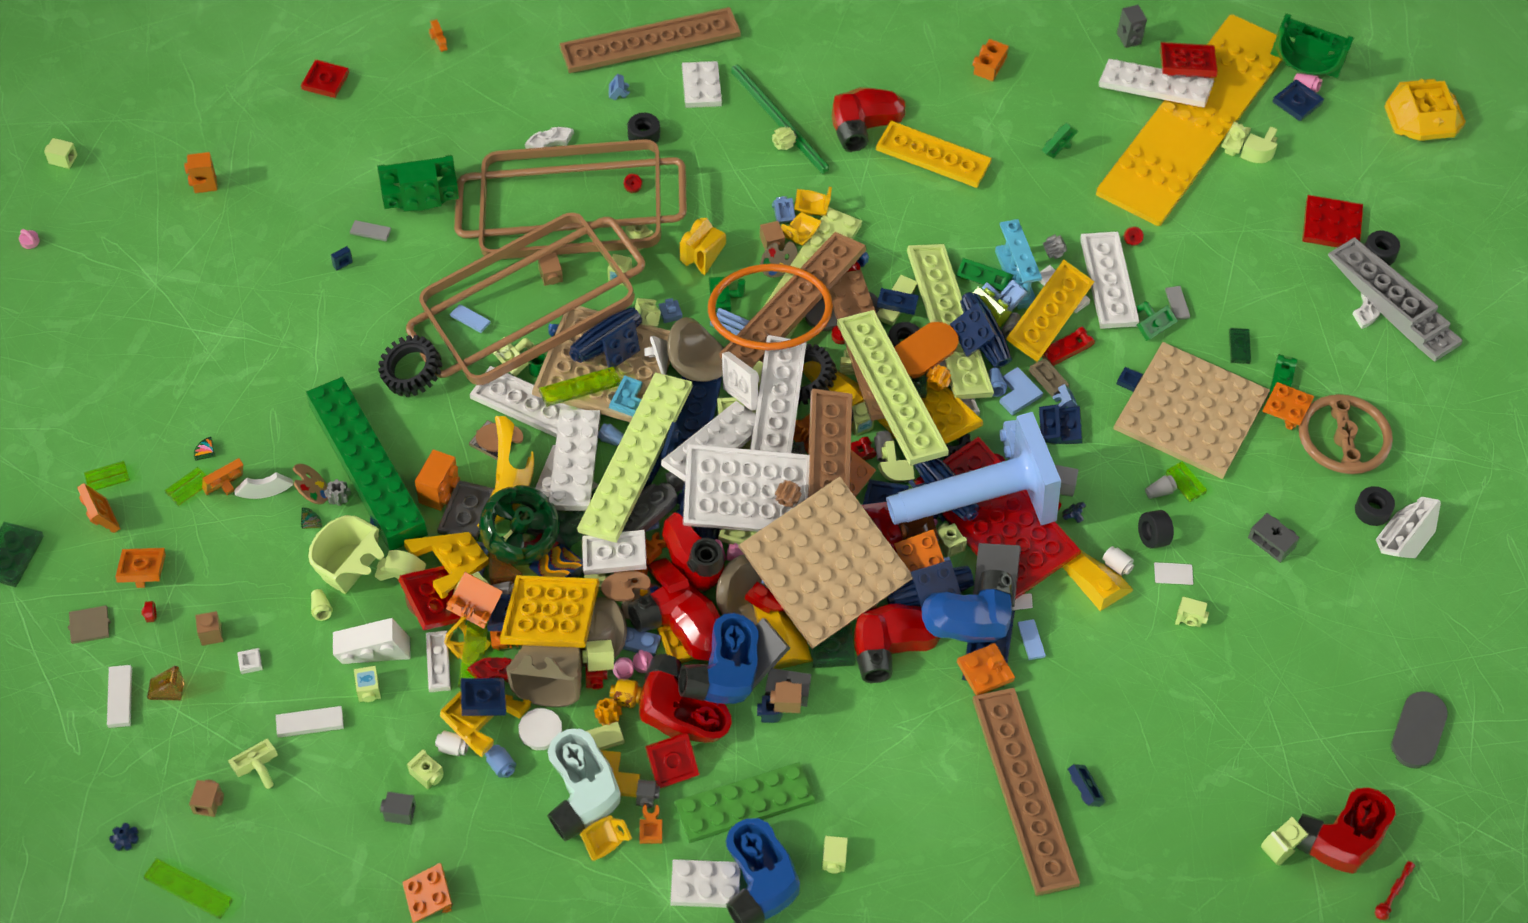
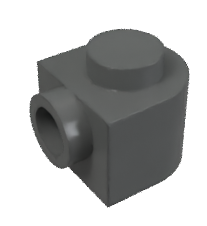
M638 779L636 805L641 807L647 805V808L654 807V799H659L660 786H656V781Z

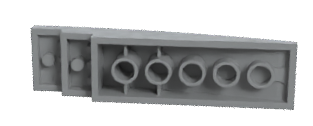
M1356 238L1351 239L1328 254L1329 258L1353 285L1402 334L1434 362L1461 345L1463 340L1449 329L1451 323L1437 312L1438 305Z

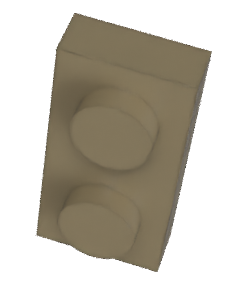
M1046 358L1030 366L1029 372L1052 397L1060 394L1058 387L1065 384L1069 388L1068 382Z

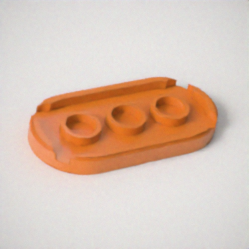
M931 322L897 344L894 349L909 377L917 378L951 356L958 346L959 339L956 331L950 325L943 322Z

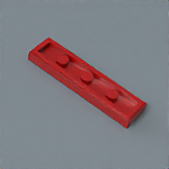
M667 558L654 561L649 565L647 564L648 571L669 593L690 586L688 579Z

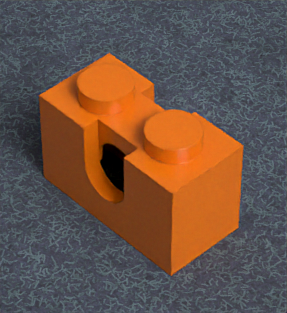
M210 152L188 154L187 163H184L186 174H189V186H193L195 193L217 191V178Z

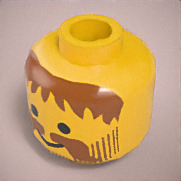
M620 678L617 680L616 685H611L610 697L617 701L618 706L633 708L636 704H640L642 687H639L638 682L635 680Z

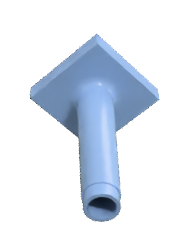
M1029 412L1016 418L1013 459L898 492V494L888 496L886 500L892 522L896 525L1026 489L1040 524L1045 525L1057 521L1061 479L1034 414Z

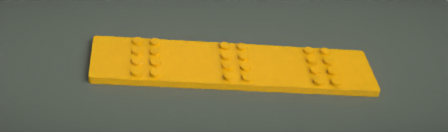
M1233 14L1229 15L1207 44L1214 45L1218 72L1217 77H1211V79H1214L1205 107L1164 100L1097 187L1096 195L1156 226H1161L1224 141L1233 123L1238 122L1282 62L1281 58L1270 55L1277 35Z

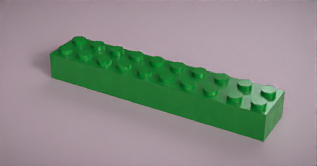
M343 376L306 391L312 412L366 510L371 515L374 524L379 529V533L389 551L404 546V540L427 536L425 520Z

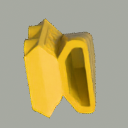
M707 218L697 219L692 229L687 231L680 242V261L685 266L695 262L698 270L705 275L725 246L726 234L714 228Z

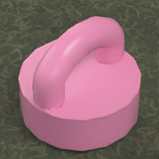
M26 229L20 231L19 241L23 248L32 249L39 244L40 239L35 231Z
M639 650L633 657L634 669L639 673H646L653 658L652 654Z
M622 657L614 662L613 674L618 679H629L633 675L634 663L629 658Z

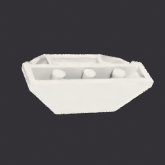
M1421 497L1417 499V502L1398 511L1376 538L1381 553L1397 557L1416 558L1436 532L1440 500Z

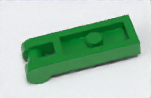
M966 258L962 259L956 275L981 285H985L987 282L1000 292L1007 287L1009 281H1012L1013 275L1008 272ZM997 276L1002 278L1000 284L995 283Z
M1278 354L1268 399L1277 382L1289 387L1292 386L1298 359L1284 358V355ZM1282 365L1288 366L1289 369L1282 368Z

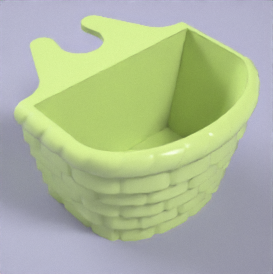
M344 515L332 520L316 534L310 545L308 556L310 565L326 583L346 594L362 574L368 575L371 573L369 566L376 558L380 560L384 557V553L378 545L379 529L357 516Z

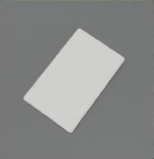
M1154 563L1156 583L1193 585L1191 564Z

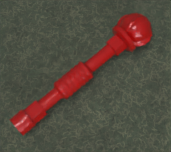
M1407 861L1402 875L1395 881L1387 900L1376 906L1375 916L1379 920H1387L1389 918L1393 899L1396 895H1399L1405 884V879L1415 868L1413 862Z

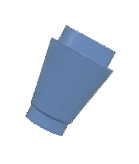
M992 368L989 370V379L994 391L993 396L1000 397L1005 394L1007 384L1000 369Z
M605 423L598 434L601 442L615 446L619 445L624 436L614 426Z

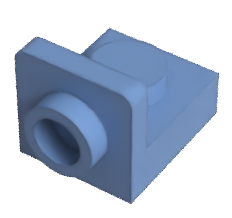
M781 196L773 201L772 208L775 211L776 221L779 223L792 222L795 218L793 199Z

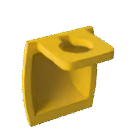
M832 187L828 188L827 195L815 191L797 189L794 209L807 215L826 216Z
M801 212L793 219L789 226L782 224L781 229L785 238L803 246L817 231L821 221Z
M612 815L597 820L580 833L592 861L609 854L623 840L629 841L632 839L623 819H615ZM618 826H621V828L624 831V834L622 833V831L618 829Z

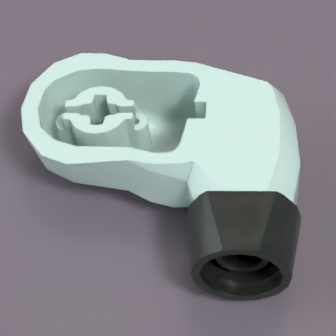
M567 729L557 734L551 741L548 749L549 760L564 779L570 794L568 800L564 799L548 814L552 826L564 841L579 835L592 823L610 815L620 804V790L609 762L597 747L590 733L582 729Z

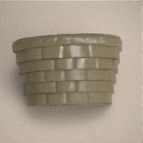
M522 645L514 660L512 659L510 665L507 666L511 690L517 697L529 700L535 705L565 707L574 704L580 699L581 649L574 647Z

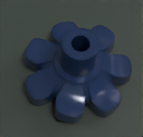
M1079 502L1076 505L1073 503L1062 512V517L1064 520L1074 517L1077 523L1082 522L1084 518L1081 513L1086 504L1084 502Z
M123 823L121 828L115 827L112 830L114 835L109 837L110 843L115 844V850L121 851L124 846L125 850L128 851L132 849L131 843L136 844L139 841V837L136 836L139 832L136 827L130 828L129 823Z

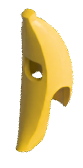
M506 416L495 417L498 434L496 484L491 496L506 487H515L517 485L530 486L533 476V451L527 459L525 469H516L509 462L514 424ZM513 503L512 508L514 512L521 504ZM497 515L495 524L505 519Z

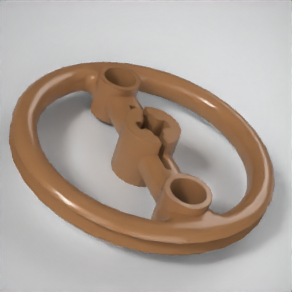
M1329 395L1315 400L1311 403L1299 426V437L1306 452L1317 463L1340 473L1358 474L1375 469L1385 461L1393 442L1390 424L1380 410L1369 402L1350 395ZM1328 405L1332 407L1331 415L1337 421L1338 427L1334 434V442L1342 447L1343 457L1341 462L1334 461L1323 455L1312 443L1308 432V425L1312 415ZM1350 406L1359 408L1373 417L1383 434V445L1380 452L1367 462H1360L1361 454L1355 449L1354 439L1358 432V427L1349 420L1348 411Z

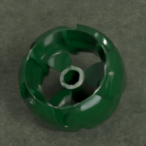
M525 485L506 487L493 494L486 502L479 521V533L485 548L489 553L495 555L499 561L515 566L528 565L544 558L554 546L560 530V520L555 505L549 502L543 492ZM513 503L526 505L528 507H520L514 513L512 505ZM497 515L511 521L510 528L513 533L506 541L503 536L500 537L496 532L495 518ZM528 528L544 529L541 539L535 545L529 544L524 548L522 534L526 533Z

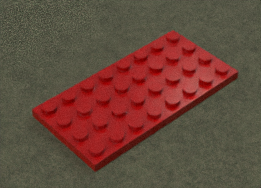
M979 437L943 460L956 475L1001 462ZM920 476L914 480V483L916 485L924 483V480ZM1026 489L978 502L979 514L972 521L962 520L951 510L942 513L950 525L955 523L962 536L967 539L966 544L977 556L979 543L1019 545L1021 547L1015 600L1081 554V550L1055 521L1045 525L1040 524Z

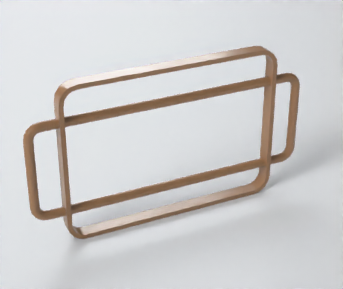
M651 140L491 152L484 157L481 172L467 173L460 176L457 180L459 199H456L455 233L462 238L479 237L481 253L486 256L497 249L485 248V237L527 234L542 226L485 229L487 179L655 166L656 216L615 219L620 227L656 224V232L652 236L630 239L637 249L653 247L661 239V223L678 222L686 216V166L682 159L677 157L660 158L658 145ZM636 150H651L655 153V159L487 171L488 167L497 161ZM661 165L678 166L679 212L675 215L661 216ZM469 180H481L479 230L464 231L462 230L464 183ZM569 223L553 232L578 230L582 226L578 223ZM605 224L598 228H608L611 226L609 224ZM621 240L600 241L607 251L628 250ZM594 242L566 244L552 253L563 255L600 251ZM546 246L523 247L503 259L528 257Z
M566 213L426 287L421 292L419 298L424 312L409 320L406 325L407 335H411L414 338V335H417L414 327L429 318L457 364L441 370L440 375H435L439 378H446L462 370L472 384L485 385L597 325L607 317L628 308L635 298L633 287L628 279L643 271L645 260L614 218L602 217L587 224L580 214ZM578 223L582 226V228L442 303L430 309L426 306V302L433 295L564 225ZM609 224L638 263L637 266L623 273L593 230L602 225ZM588 234L618 277L470 357L461 360L437 323L434 315ZM621 283L629 291L623 299L482 375L471 374L467 369L469 365ZM419 353L426 362V356L423 353Z

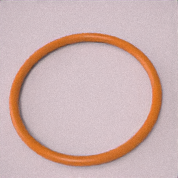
M760 264L735 271L717 284L708 301V315L714 328L729 341L756 350H782L811 340L828 324L833 309L831 294L821 280L803 269L783 264ZM768 271L785 272L800 276L815 285L824 298L825 311L819 323L804 335L781 342H756L731 333L721 324L716 315L717 298L726 286L743 276Z

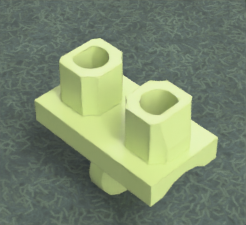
M1234 122L1222 144V147L1225 148V153L1231 156H1235L1236 153L1239 154L1251 128Z

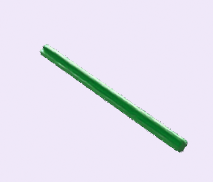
M738 64L732 66L731 73L780 128H791L796 136L795 145L822 174L828 172L829 165Z

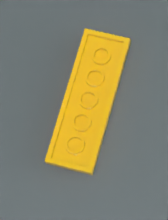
M890 121L876 145V150L975 188L979 186L992 160L988 156Z
M1063 260L1006 340L1038 362L1095 281Z

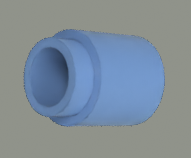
M494 745L485 754L487 763L498 777L507 778L514 773L516 763L504 747Z

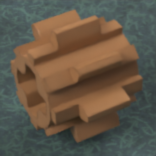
M784 480L783 484L780 483L775 492L777 496L775 500L779 504L791 508L794 504L797 505L802 495L800 492L801 487L792 481Z

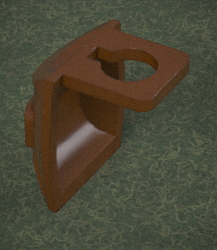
M933 516L899 523L902 540L934 530L937 541H939Z

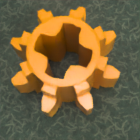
M937 365L934 369L930 368L926 375L928 377L927 385L933 390L940 391L944 387L948 388L951 379H949L951 376L950 370L945 366Z
M605 698L598 701L597 709H594V713L599 724L604 726L619 721L622 710L621 706H618L617 701L613 698Z

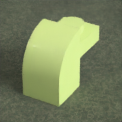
M1270 127L1265 138L1250 133L1243 146L1240 158L1253 163L1270 161L1274 157L1278 145L1276 144L1278 138L1275 137L1277 129Z
M886 441L883 444L884 447H881V457L885 459V462L878 464L881 475L894 483L909 482L911 479L913 481V465H909L907 460L896 461L894 441Z
M390 550L386 558L380 559L375 577L380 581L393 577L399 579L400 575L425 570L426 563L411 553Z
M1291 817L1276 832L1273 831L1264 840L1261 848L1276 865L1280 866L1296 851L1294 848L1309 834L1295 818Z

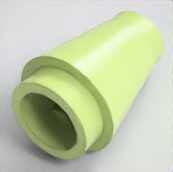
M316 589L311 593V614L318 621L327 620L331 616L332 607L323 590Z

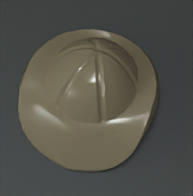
M685 317L676 321L670 330L667 342L669 360L675 370L683 377L693 381H711L722 377V359H720L719 353L724 347L697 320Z
M744 554L731 560L721 573L716 588V601L723 615L729 613L743 615L756 626L758 623L753 605L744 598L756 582L765 587L767 586L762 583L761 577Z
M597 597L587 641L611 640L615 659L622 651L626 642V619L623 611L614 600L607 597Z

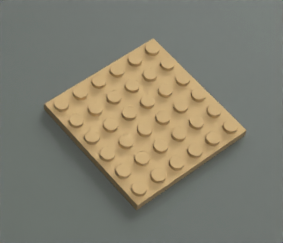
M578 306L563 315L556 334L599 311ZM639 325L636 330L640 351L612 370L608 369L605 353L582 363L571 359L569 355L570 346L586 332L584 331L548 351L533 387L532 395L584 410H600L602 415L631 422L632 416L610 409L609 404L624 375L643 382L637 398H643L655 372L661 374L656 357L649 358V356H645L644 348L652 347L651 336L668 341L670 331L649 325ZM668 356L667 370H668L669 365H670L669 356Z
M1162 342L1116 421L1114 430L1223 479L1269 395L1270 389Z
M838 477L738 546L812 649L858 618L860 614L868 611L912 580L911 573L841 477Z

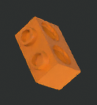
M989 39L986 45H982L980 55L974 58L972 64L974 66V75L994 81L1007 59L1009 46Z

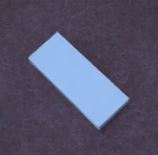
M461 304L450 314L454 319L480 333L490 324V320Z
M1035 620L1018 622L1028 659L1045 658L1046 655Z

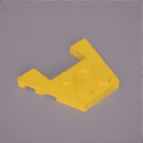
M470 532L404 540L406 550L416 557L433 551L450 574L433 581V587L441 599L447 597L448 592L453 588L456 589L464 572L472 575L489 564V558Z
M460 691L441 709L440 717L480 757H483L493 747L494 739L480 733L479 730L493 716H462ZM505 695L506 712L520 719L531 708V701L523 699V702L513 700V696Z

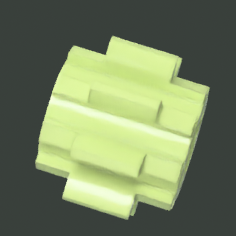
M781 127L775 130V134L772 135V141L778 150H787L793 147V143L796 142V136L790 127Z

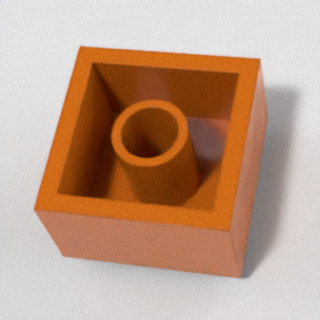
M432 450L415 480L420 504L439 511L442 510L445 504H448L451 492L460 481L458 466L454 456Z

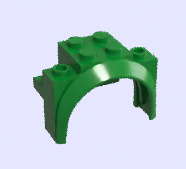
M1286 13L1270 55L1281 58L1286 63V66L1301 73L1315 76L1329 75L1338 79L1354 37L1348 35L1346 38L1292 19V15Z
M452 155L398 164L377 165L384 209L399 208L404 210V212L423 211L441 207V204L447 200L459 199ZM394 183H399L400 187L394 185Z

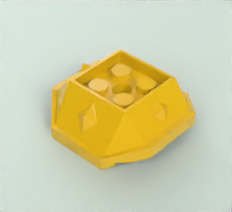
M1421 78L1416 81L1400 82L1384 106L1394 133L1398 135L1404 134L1409 138L1419 141L1455 137L1466 123L1457 99L1450 92L1445 81H1436L1435 79L1424 80Z

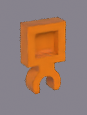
M438 20L430 21L431 29H429L431 39H435L441 52L447 51V41L443 36Z
M658 532L652 535L651 541L646 539L648 565L662 553V548L666 547L664 539L659 540Z
M647 805L643 806V817L645 819H640V844H662V819H657L660 814L658 805H655V812L653 813L647 812Z

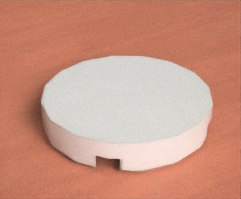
M545 708L527 712L519 723V736L522 742L534 750L549 749L551 741L557 734L562 732V723L559 716Z

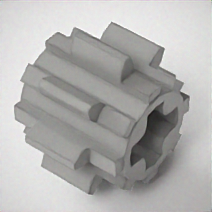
M1052 235L1043 242L1044 249L1049 258L1054 257L1057 259L1062 257L1064 252L1067 251L1066 244L1061 235L1057 237Z
M335 479L333 482L330 481L327 490H324L325 497H328L329 503L337 504L338 506L348 502L347 498L351 495L347 482L338 481V479Z

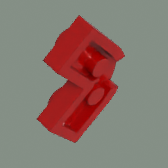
M756 582L745 595V600L768 614L770 611H783L786 613L771 591L759 582Z

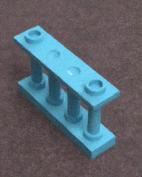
M1019 220L1000 222L1006 243L1005 245L996 246L997 258L1002 270L1012 274V280L1028 292L1017 305L1018 310L1029 308L1036 298L1031 283L1042 280L1041 274Z

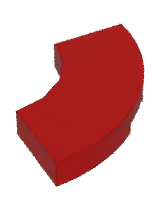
M487 657L473 663L467 668V671L474 678H504V681L509 683L507 666L510 665L512 659L506 657Z

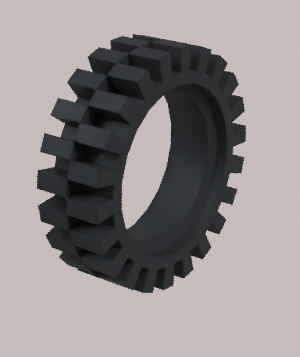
M411 335L406 336V341L401 337L398 339L399 344H396L395 341L392 342L393 348L387 347L385 349L388 354L382 353L381 358L383 361H379L378 364L380 366L378 372L387 387L393 393H397L399 396L404 394L406 397H410L411 392L414 396L418 395L419 389L422 393L425 392L424 386L426 385L431 388L433 385L430 381H437L438 378L435 374L440 375L441 370L439 367H442L441 356L429 340L423 336L420 338L418 335H414V338H412ZM419 352L426 356L424 368L413 378L403 380L395 376L397 363L407 354Z
M811 344L806 345L804 363L809 361L818 362L821 364V372L818 378L811 384L800 387L798 405H800L801 401L804 405L808 404V399L811 400L812 389L830 391L827 386L833 388L834 382L832 380L837 378L835 375L837 373L836 365L831 356L823 347L820 348L816 344L814 346Z

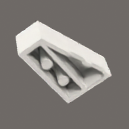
M393 618L333 632V655L342 664L410 659V636Z

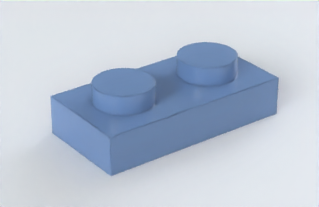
M627 627V637L623 649L635 653L643 650L649 652L654 657L660 645L661 636L645 631L638 632L634 628Z

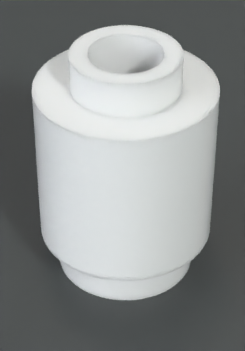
M1113 546L1106 551L1102 558L1106 561L1105 564L1121 576L1124 574L1128 575L1134 568L1132 564L1134 559Z
M445 730L442 734L437 735L435 742L439 752L455 756L466 755L469 747L457 733Z

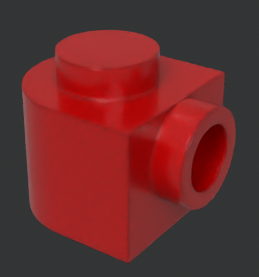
M586 664V688L596 690L603 688V680L607 679V670L588 671Z

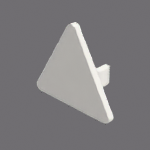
M651 336L652 347L644 348L645 356H649V358L656 357L661 374L666 375L668 341Z

